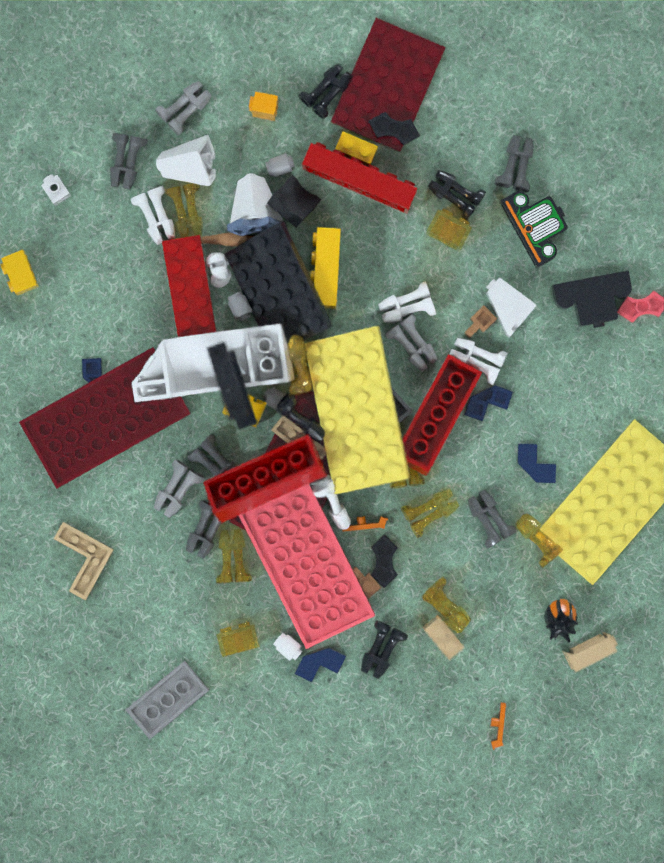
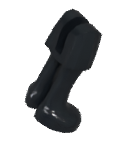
M339 63L324 73L325 78L312 92H301L298 95L299 99L310 109L319 96L330 85L332 86L325 97L312 108V111L321 119H325L328 116V105L339 92L346 90L353 77L347 71L338 80L336 77L343 69Z
M438 170L435 177L445 185L442 187L431 180L428 188L440 200L445 198L461 211L462 219L467 221L476 208L459 199L450 190L465 197L476 207L485 196L486 191L479 189L476 192H472L455 181V176Z
M289 391L277 404V412L301 426L303 434L309 435L312 440L321 441L325 437L324 429L313 417L309 419L294 409L296 398Z
M376 620L374 627L377 629V636L369 653L365 652L361 671L367 674L373 666L372 663L375 662L378 665L377 667L375 666L372 677L379 679L390 666L388 660L395 645L399 641H406L408 635L393 628L383 652L378 656L391 626Z

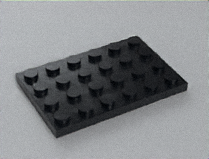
M284 221L278 222L225 253L242 293L247 298L253 311L252 314L258 327L281 324L288 349L333 327Z

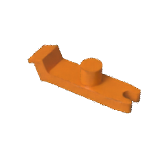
M358 516L357 524L350 525L347 529L342 530V532L372 528L385 529L388 518L380 516L379 522L366 523L365 516Z
M503 702L500 704L499 718H491V726L498 727L497 739L491 741L493 750L503 746L502 738L506 703Z

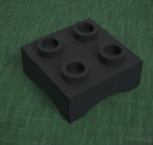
M292 175L271 196L267 204L297 228L322 199L305 190L298 179Z

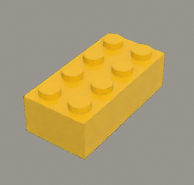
M317 227V232H313V246H316V251H312V265H315V271H311V280L324 308L336 309L340 229Z

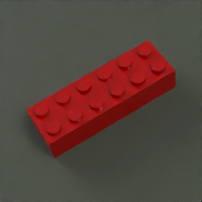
M322 143L310 144L302 162L303 170L408 214L418 189L414 187L415 184L408 180L402 182L392 173L387 172L384 174L379 172L380 169L378 167L362 165L361 160L354 157L348 159L344 157V153L335 149L333 152L327 150V146Z
M195 235L162 241L178 338L217 332L201 236Z
M448 354L402 439L408 467L425 476L428 475L482 374L481 371Z
M305 435L203 481L213 514L223 523L327 475L315 443L309 435Z

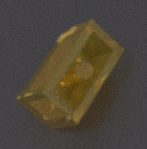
M248 621L238 624L239 628L231 630V626L219 629L220 633L216 634L222 657L260 647L255 625H250Z

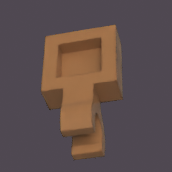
M483 305L470 318L473 324L464 334L470 338L478 329L484 332L497 318Z
M356 566L353 568L367 599H369L381 588L370 573L364 576Z

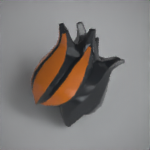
M567 599L553 601L545 611L544 619L546 628L551 632L550 640L553 638L556 640L558 635H560L569 643V634L576 633L574 626L579 624L577 622L578 614L573 604Z

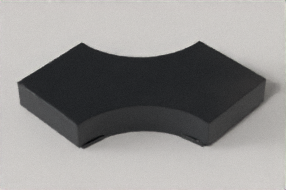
M383 112L368 121L377 139L390 136L399 140L404 146L420 137L411 119L396 121L390 118L386 112Z
M385 534L371 547L376 556V566L371 576L383 588L398 575L392 564L393 555L398 547Z

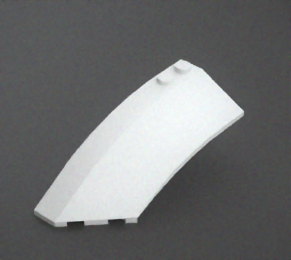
M276 324L162 340L158 349L132 382L135 402L220 391L206 348L224 341L226 342L228 352L234 351L236 353L246 387L285 383L294 380L292 359L282 325Z

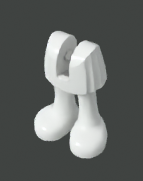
M163 186L147 191L156 210L159 222L156 221L152 213L146 193L130 199L133 205H138L142 209L149 225L147 231L157 245L163 241L162 234L159 231L161 228H164V233L167 235L168 240L175 238L173 220L168 219L161 201V196L165 193Z
M221 252L208 255L206 265L213 274L210 282L214 287L222 288L231 279V270L227 269L229 262Z
M426 281L420 283L419 288L409 294L397 298L395 295H392L378 304L381 312L395 309L382 315L384 323L402 321L403 317L417 311H426L430 316L436 315ZM419 298H424L422 301H419L417 303L401 307L402 305Z
M457 338L454 345L462 350H466V354L451 349L449 355L484 372L487 376V382L493 385L500 369L485 364L472 357V355L486 359L501 368L508 353L505 351L491 353L475 346L474 341Z
M330 475L310 483L313 494L316 497L326 496L329 499L331 508L328 511L335 525L339 529H347L351 521L343 503H339L338 496L335 494V485Z

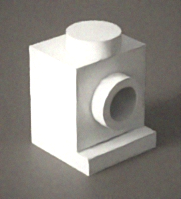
M51 174L43 180L44 184L41 186L55 206L71 196L58 175L53 176ZM52 185H57L58 189L52 191L51 187Z

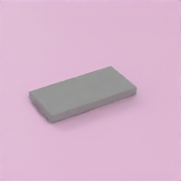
M183 661L130 705L126 712L145 735L151 739L207 693L209 689L187 662Z

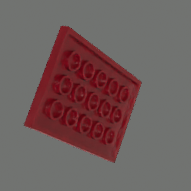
M375 18L351 73L353 75L351 82L341 96L331 123L401 152L403 145L399 140L390 136L377 139L368 121L386 112L390 118L396 121L411 119L414 122L446 47L379 18Z

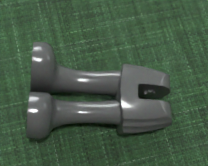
M113 133L112 139L116 142L117 151L114 167H110L111 186L119 187L121 174H125L123 188L130 190L137 176V172L134 171L137 152L140 147L147 145L148 139L130 136L126 166L123 167L125 148L129 136Z
M513 135L506 149L509 156L505 172L495 179V185L504 188L512 186L513 173L517 158H519V168L513 189L529 192L530 184L526 179V169L529 158L533 157V139H525L523 151L521 152L518 151L521 136Z
M211 433L200 446L222 468H218L207 458L199 447L187 459L190 462L197 461L201 463L214 476H217L237 467L234 461L229 462L217 450L214 444L216 437Z
M484 489L479 492L482 503L484 502L485 504L484 507L481 508L480 503L474 496L468 499V504L473 517H478L485 528L487 539L484 544L488 549L502 541V539L492 526L486 514L487 512L498 526L503 539L518 531L515 526H509L505 523L495 507L497 502Z
M201 500L199 503L201 517L195 531L191 532L188 536L186 551L193 553L198 541H201L203 543L199 548L197 556L204 559L215 545L213 538L221 522L214 515L205 536L203 535L213 511L209 502Z

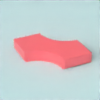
M655 291L643 299H633L627 296L617 313L631 323L639 316L646 314L660 317L664 311V297Z

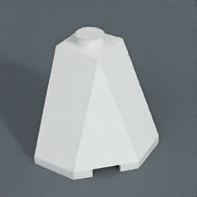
M209 135L161 152L156 159V166L161 172L162 177L210 186L216 178V170L212 169L215 152Z
M250 173L237 182L230 223L240 218L255 220L268 216L283 221L282 216L267 204L272 194L265 178Z
M499 277L497 281L493 279L486 287L489 290L486 295L506 336L510 337L537 305Z

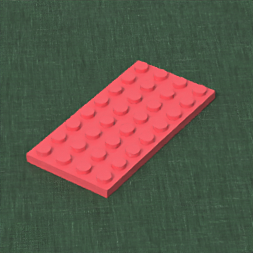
M310 483L239 515L306 649L375 616L317 497L313 494Z

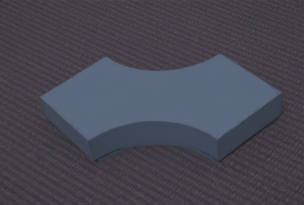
M269 216L255 220L240 218L227 224V231L239 236L261 233L281 221Z

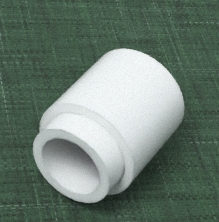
M284 633L273 644L276 646V650L289 661L292 658L296 660L302 653L300 650L302 646L290 635H285Z

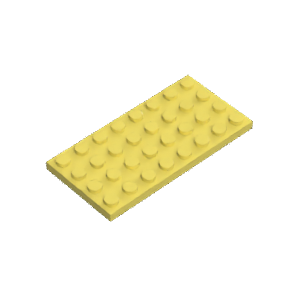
M379 326L304 343L320 425L325 431L323 440L331 479L335 485V494L410 479Z
M634 419L534 534L591 585H594L663 505L664 444Z

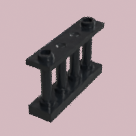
M225 341L207 347L206 349L229 421L235 419L239 430L258 424L236 353L234 351L228 352Z

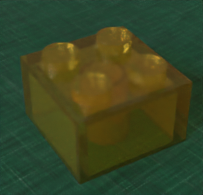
M438 209L427 229L426 235L460 252L472 229L469 226L470 222L462 218L458 220L452 217L453 214L448 210L443 209L441 211Z

